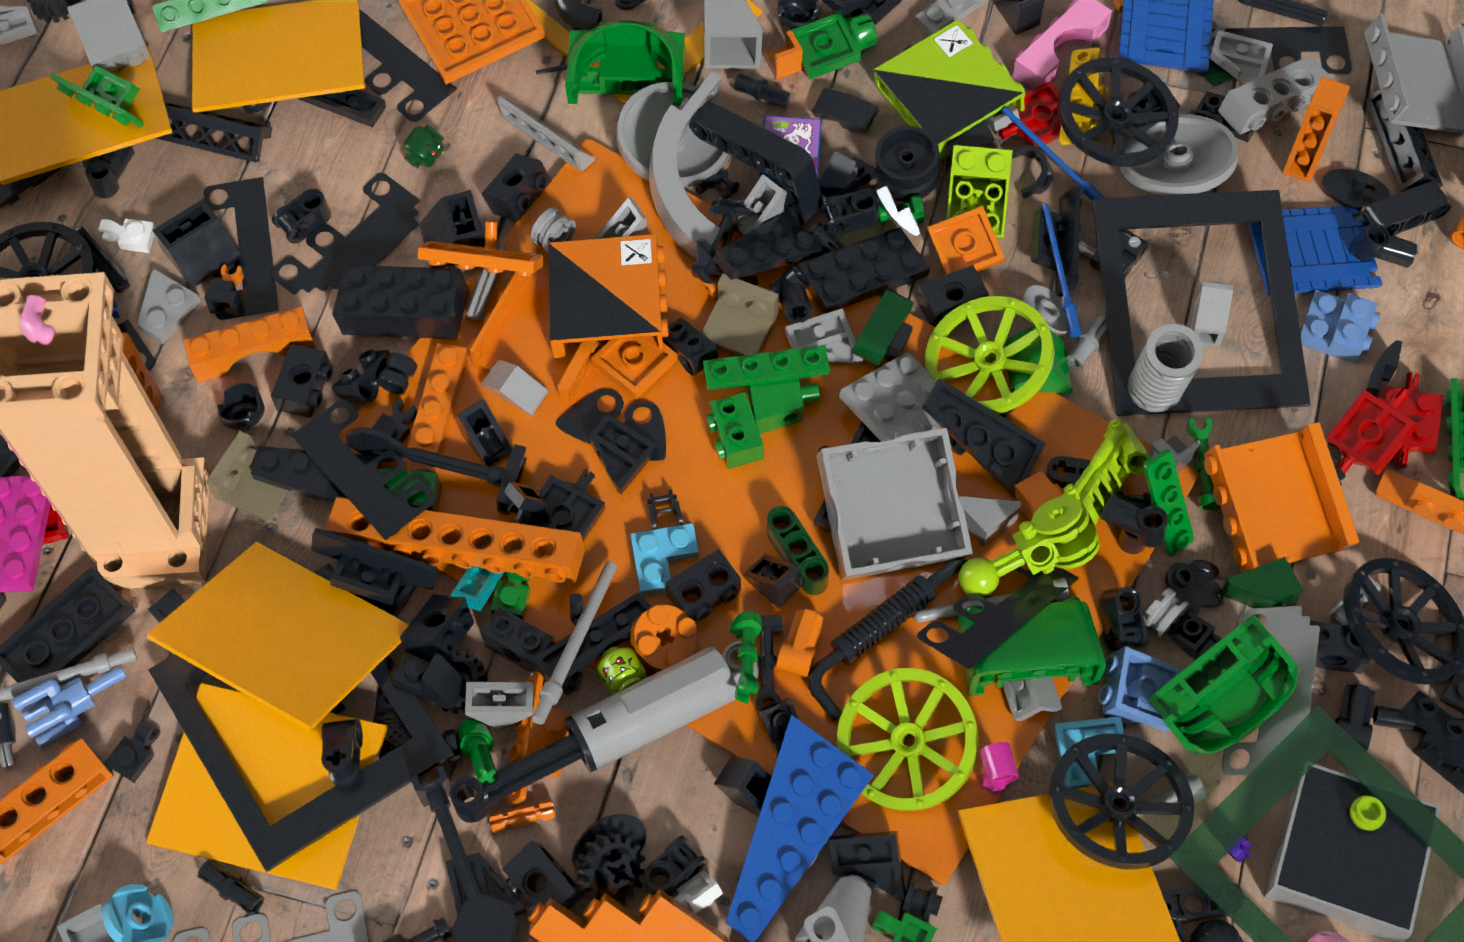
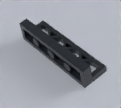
M1380 89L1367 96L1365 100L1399 191L1403 192L1431 181H1436L1441 188L1443 183L1422 129L1390 123Z
M165 102L168 117L176 130L173 133L155 139L257 163L260 162L263 139L271 138L273 127L208 111L194 113L191 107ZM191 124L196 125L203 135L196 141L191 140L184 130ZM218 130L223 131L229 140L223 147L217 146L211 137ZM243 137L254 139L252 154L244 153L237 143Z

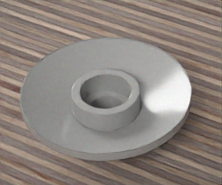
M1040 285L1028 287L1024 293L1025 303L1035 308L1041 314L1051 331L1060 334L1069 333L1065 314L1062 311L1064 300L1046 287Z

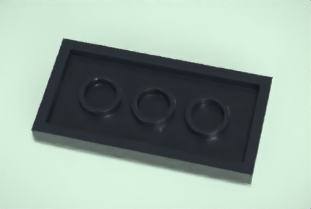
M901 227L797 265V268L808 279L810 284L808 290L824 314L884 293L887 288L892 290L927 277L930 271L929 266Z
M90 567L0 645V666L17 683L75 666L135 612V609L101 575Z

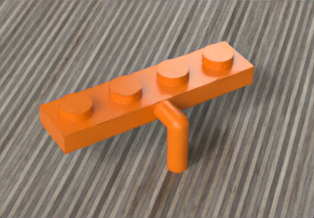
M496 220L485 221V247L428 241L418 247V259L428 260V264L435 266L453 263L457 264V268L473 269L477 266L485 267V270L491 273H500L504 270L514 271V274L517 276H531L543 267V255L497 249Z

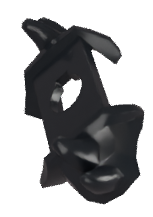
M719 197L717 203L709 209V215L722 214V221L718 226L720 229L713 246L706 239L699 238L697 240V261L691 265V272L694 278H699L704 283L712 284L713 280L710 276L721 278L722 274H725L713 259L717 250L730 244L734 231L738 230L739 227L738 217L751 214L750 209L740 205L744 203L742 198L726 199Z

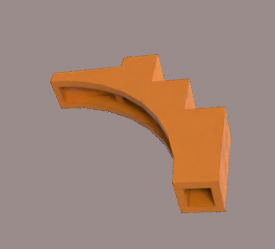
M660 888L654 896L648 894L638 909V912L641 913L640 916H637L611 896L604 893L600 900L594 898L583 914L586 917L585 921L551 897L545 905L539 903L528 918V921L531 922L529 934L537 939L535 942H728L725 934Z

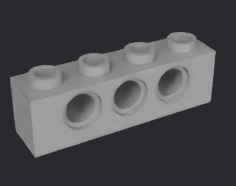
M1310 55L1228 91L1218 112L1239 135L1250 130L1256 131L1263 124L1272 120L1278 121L1285 114L1292 111L1298 112L1305 105L1309 104L1321 76L1331 80L1333 78Z

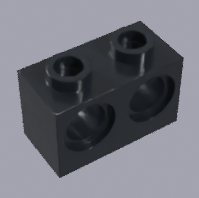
M717 549L665 582L666 596L675 607L681 609L689 618L694 621H701L712 613L713 608L721 603L728 604L739 595L741 591V577L723 553ZM715 577H722L726 579V581L723 584H714L711 582V580ZM689 594H696L700 597L693 602L684 599Z

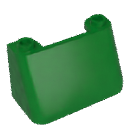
M1077 597L1066 598L1061 602L1049 603L970 670L963 666L968 696L984 695V687L994 683L995 688H1002L1003 683L1009 681L1067 676L1068 682L1075 681L1076 676L1080 677L1082 686L1098 685L1106 668L1104 653L1088 604L1080 601ZM971 606L964 610L971 614H977L983 611V607ZM960 614L957 620L958 632L964 633L975 623Z

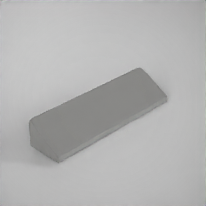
M501 96L497 99L502 116L506 121L578 171L583 172L595 161L593 155L520 105Z

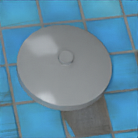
M673 82L656 83L639 90L628 99L619 115L616 133L619 151L627 165L647 181H649L650 157L658 127L670 105H673ZM684 83L683 100L685 98L690 99L694 95L693 89L695 86ZM714 98L709 102L721 106ZM691 128L685 133L677 150L678 172L684 188L699 185L713 174L716 175L724 166L729 155L700 140L692 132Z
M1179 114L1176 135L1161 156L1143 165L1120 167L1124 177L1131 184L1153 194H1198L1217 187L1232 175L1238 162V143L1233 133L1227 127L1213 119L1198 115ZM1166 122L1141 123L1136 128L1159 141L1164 134ZM1128 134L1123 138L1125 151L1128 153L1148 149V147Z

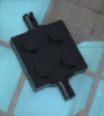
M584 469L576 483L564 482L550 475L539 492L549 502L544 514L532 512L531 518L527 523L519 522L518 524L579 532L584 542L606 508L605 502L591 496L586 490L595 478V475L591 471L588 472L587 469Z

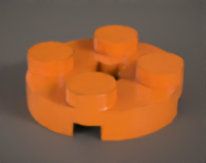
M671 605L653 606L640 614L634 621L630 633L631 645H634L637 656L644 666L655 671H661L692 656L696 647V623L677 607ZM665 630L668 632L670 642L662 646L660 645L661 639L656 637L657 632L661 633Z

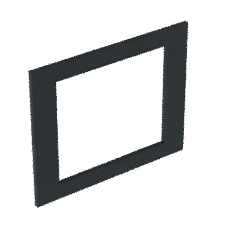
M1279 190L1097 198L1092 200L1117 416L1308 407L1311 405ZM1260 223L1281 374L1192 378L1179 402L1173 408L1157 413L1140 408L1133 402L1127 387L1128 378L1135 366L1119 230Z
M328 563L313 573L331 582L334 570ZM176 654L148 669L266 872L412 782L410 778L420 777L454 756L416 695L392 685L391 678L397 670V666L390 655H388L370 673L412 739L360 770L358 779L350 786H334L270 826L188 688L189 685L209 673Z

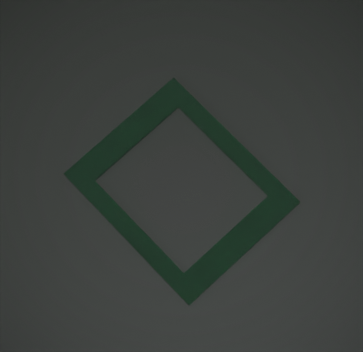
M1318 705L1185 839L1177 852L1170 857L1254 942L1292 941L1215 865L1327 751L1464 880V842ZM1464 899L1423 942H1464Z

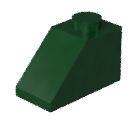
M1286 557L1229 577L1221 589L1224 597L1252 608L1296 606L1297 600L1303 592V588Z

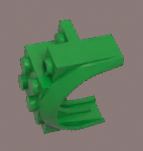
M628 20L599 22V26L590 31L570 30L565 82L568 104H578L579 94L634 95L647 86L662 82H673L672 103L673 106H680L683 101L685 83V32H664L657 28V23ZM600 60L599 67H590L596 61ZM659 62H660L666 69L659 68Z
M1253 614L1150 696L1148 700L1164 718L1163 722L1187 751L1196 755L1199 753L1210 754L1240 741L1274 715L1293 693L1297 685L1298 674L1302 670Z

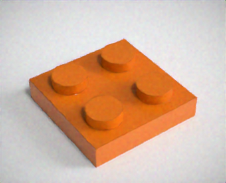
M983 206L927 227V232L945 275L971 265L975 267L977 272L1005 262V257Z
M655 336L611 339L591 357L593 366L634 399L641 396L678 360L677 353L666 344H664V350H659L658 341H656Z

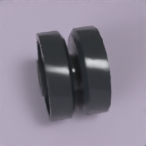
M902 126L885 133L878 141L875 150L877 182L887 185L892 199L909 202L910 196L920 194L922 199L930 195L936 188L940 177L939 147L932 134L919 127Z

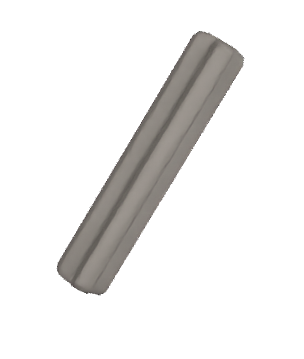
M497 242V249L506 250L503 243ZM485 267L481 268L466 309L468 319L480 321L483 318L498 273L487 272Z

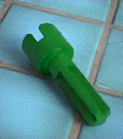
M468 718L457 729V739L461 751L466 757L471 759L478 781L480 783L485 781L492 783L495 780L494 774L497 771L490 753L494 746L490 728L486 727L485 723Z

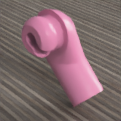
M29 295L20 318V330L29 341L33 343L38 341L43 345H47L51 342L55 329L51 325L44 324V320L41 318L46 301L40 296Z

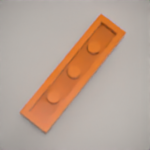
M437 343L408 442V448L441 453L468 358L467 348Z

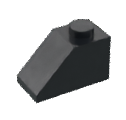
M731 756L714 782V785L735 804L759 817L772 776L756 761Z

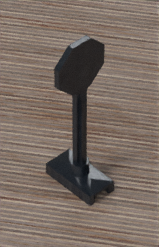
M366 427L348 430L346 434L348 446L361 454L379 456L384 451L391 449L401 458L487 480L489 484L500 486L496 498L497 512L507 515L510 514L507 511V507L511 499L504 491L509 482L520 483L527 458L524 457L526 447L514 444L506 468L495 465L489 467L418 448H408L387 433ZM390 457L382 459L384 462L396 461Z
M443 765L437 767L439 778L430 780L422 785L417 776L410 778L423 807L429 805L431 812L436 813L467 896V902L463 903L452 927L456 941L514 942L520 927L511 904L488 894L482 895L480 893L448 808L451 805L448 797H450L449 792L452 785Z

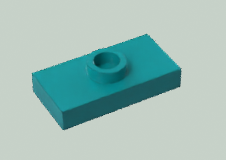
M472 566V568L466 569L450 596L465 598L469 608L481 611L497 586L498 580L502 578L505 572L493 573L484 568Z

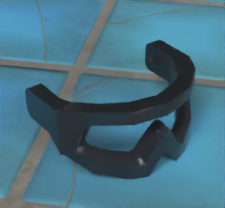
M1021 145L1010 149L1012 150V159L1024 155L1042 163L1041 174L1035 183L1021 189L1023 198L1034 194H1042V192L1047 190L1053 181L1054 173L1042 150L1032 145Z

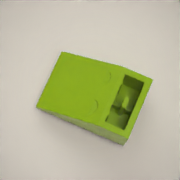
M953 146L946 220L983 206L996 238L1004 239L1012 150Z

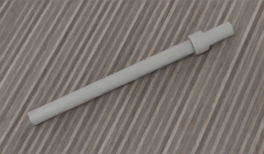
M607 561L549 682H545L540 691V701L532 716V720L537 724L545 723L552 706L557 704L563 692L562 684L617 570V565L614 562Z
M131 648L111 655L103 653L94 656L92 661L0 688V702L15 698L49 679H55L61 684L94 673H98V675L112 671L113 667L136 661L135 649Z

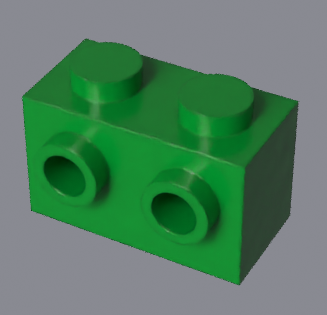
M746 392L710 401V414L706 415V421L710 433L716 432L718 438L717 441H714L718 458L725 459L728 469L763 460L764 445Z

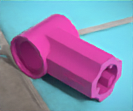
M1008 742L990 744L980 750L983 765L979 775V782L981 788L987 789L992 795L1003 793L1005 786L1019 777Z

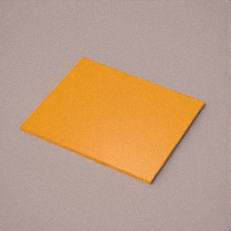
M312 0L239 10L193 23L192 109L194 113L365 89L359 0Z
M146 46L151 58L146 59L140 65H129L118 69L114 73V75L134 84L140 89L127 112L144 123L141 128L132 123H129L128 127L124 126L112 118L113 113L107 117L93 108L95 104L92 103L90 107L82 104L75 99L76 94L70 98L56 89L58 83L50 79V76L1 90V185L173 133L150 47ZM90 63L57 73L56 75L82 88L93 68Z
M255 542L148 632L147 638L311 731L401 643L400 636L409 624L348 591L330 586V581L266 546Z
M203 683L200 684L196 701L270 826L336 786L329 777V771L323 767L321 762L322 725L327 722L356 718L329 712L309 731L242 692ZM360 720L363 732L360 770L378 760L388 728L386 725ZM184 732L146 844L337 891L361 814L266 872Z
M1113 782L1107 783L1109 787L1113 786ZM1094 785L1076 788L1077 790L1101 796ZM1049 794L958 811V816L1001 942H1180L1152 867L1119 869L1096 862L1082 854L1059 830L1050 809ZM1064 799L1068 813L1077 826L1101 811V809ZM1107 821L1086 834L1096 843L1115 850L1112 822ZM1125 823L1127 853L1145 852L1139 833L1129 824Z

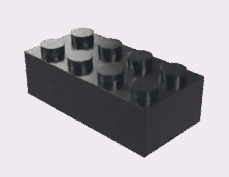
M345 265L332 315L342 335L458 339L469 289L461 269Z

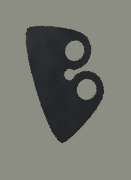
M597 390L568 409L556 421V426L564 433L591 444L588 435L607 413L614 418L621 413L624 405L623 398L614 390ZM605 395L614 397L616 407L610 412L600 411L597 407V401L600 397ZM638 401L631 404L624 414V424L657 445L658 451L650 461L664 460L666 456V434L660 409L648 401ZM639 407H647L652 412V419L645 424H639L633 419V412Z

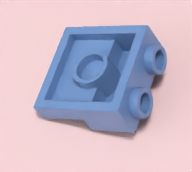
M1315 290L1300 332L1302 346L1356 363L1360 354H1367L1373 337L1367 334L1369 329L1375 330L1381 314L1375 311L1377 303L1349 293L1345 299Z
M1128 647L1110 654L1105 661L1106 668L1104 670L1108 674L1107 684L1101 688L1098 697L1099 703L1103 704L1102 714L1109 717L1121 716V721L1127 724L1140 722L1163 732L1171 731L1163 722L1164 718L1148 698L1182 672V668Z

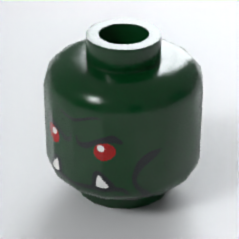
M429 125L415 127L402 143V149L407 154L404 159L416 169L420 165L425 168L432 167L445 150L442 142L444 137Z

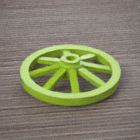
M1006 296L981 297L958 306L939 322L927 344L925 368L930 373V377L935 381L938 379L947 381L979 372L965 393L972 399L976 398L989 376H994L1002 398L977 402L1000 414L1022 405L1041 389L1053 366L1055 354L1054 341L1045 319L1029 304ZM986 311H1005L994 342L988 341L977 314ZM1015 314L1024 317L1034 325L1036 329L1003 349ZM968 318L980 345L977 349L947 338V336L959 323ZM1041 339L1042 351L1039 364L1008 359ZM941 347L975 360L974 362L938 371V357ZM1010 370L1033 375L1022 387L1011 393L1002 372Z
M899 668L874 676L853 693L845 705L839 720L837 748L852 759L854 756L895 750L896 752L871 785L868 783L861 794L886 808L899 811H918L941 804L963 786L976 762L979 748V732L970 704L953 684L930 671L916 668ZM904 681L921 682L934 687L914 724L911 723L902 686ZM890 684L900 720V725L898 726L864 705V702L871 695ZM945 693L956 705L963 722L924 732V727ZM857 713L890 733L891 739L851 746V730ZM965 733V750L959 767L926 746L927 742ZM913 735L915 737L914 744L906 746V738ZM920 754L953 775L943 786L927 795H924L918 758ZM907 757L914 798H898L881 793L880 791L904 758Z

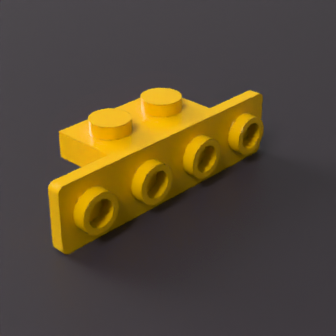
M1089 48L1072 51L1069 75L1080 65L1094 59H1099L1101 57L1100 49ZM1095 73L1087 76L1107 101L1108 89L1106 85L1102 84L1099 74ZM1077 83L1071 92L1070 102L1099 110L1082 86ZM1072 113L1076 124L1083 133L1100 123L1098 120ZM1061 126L1060 144H1073Z

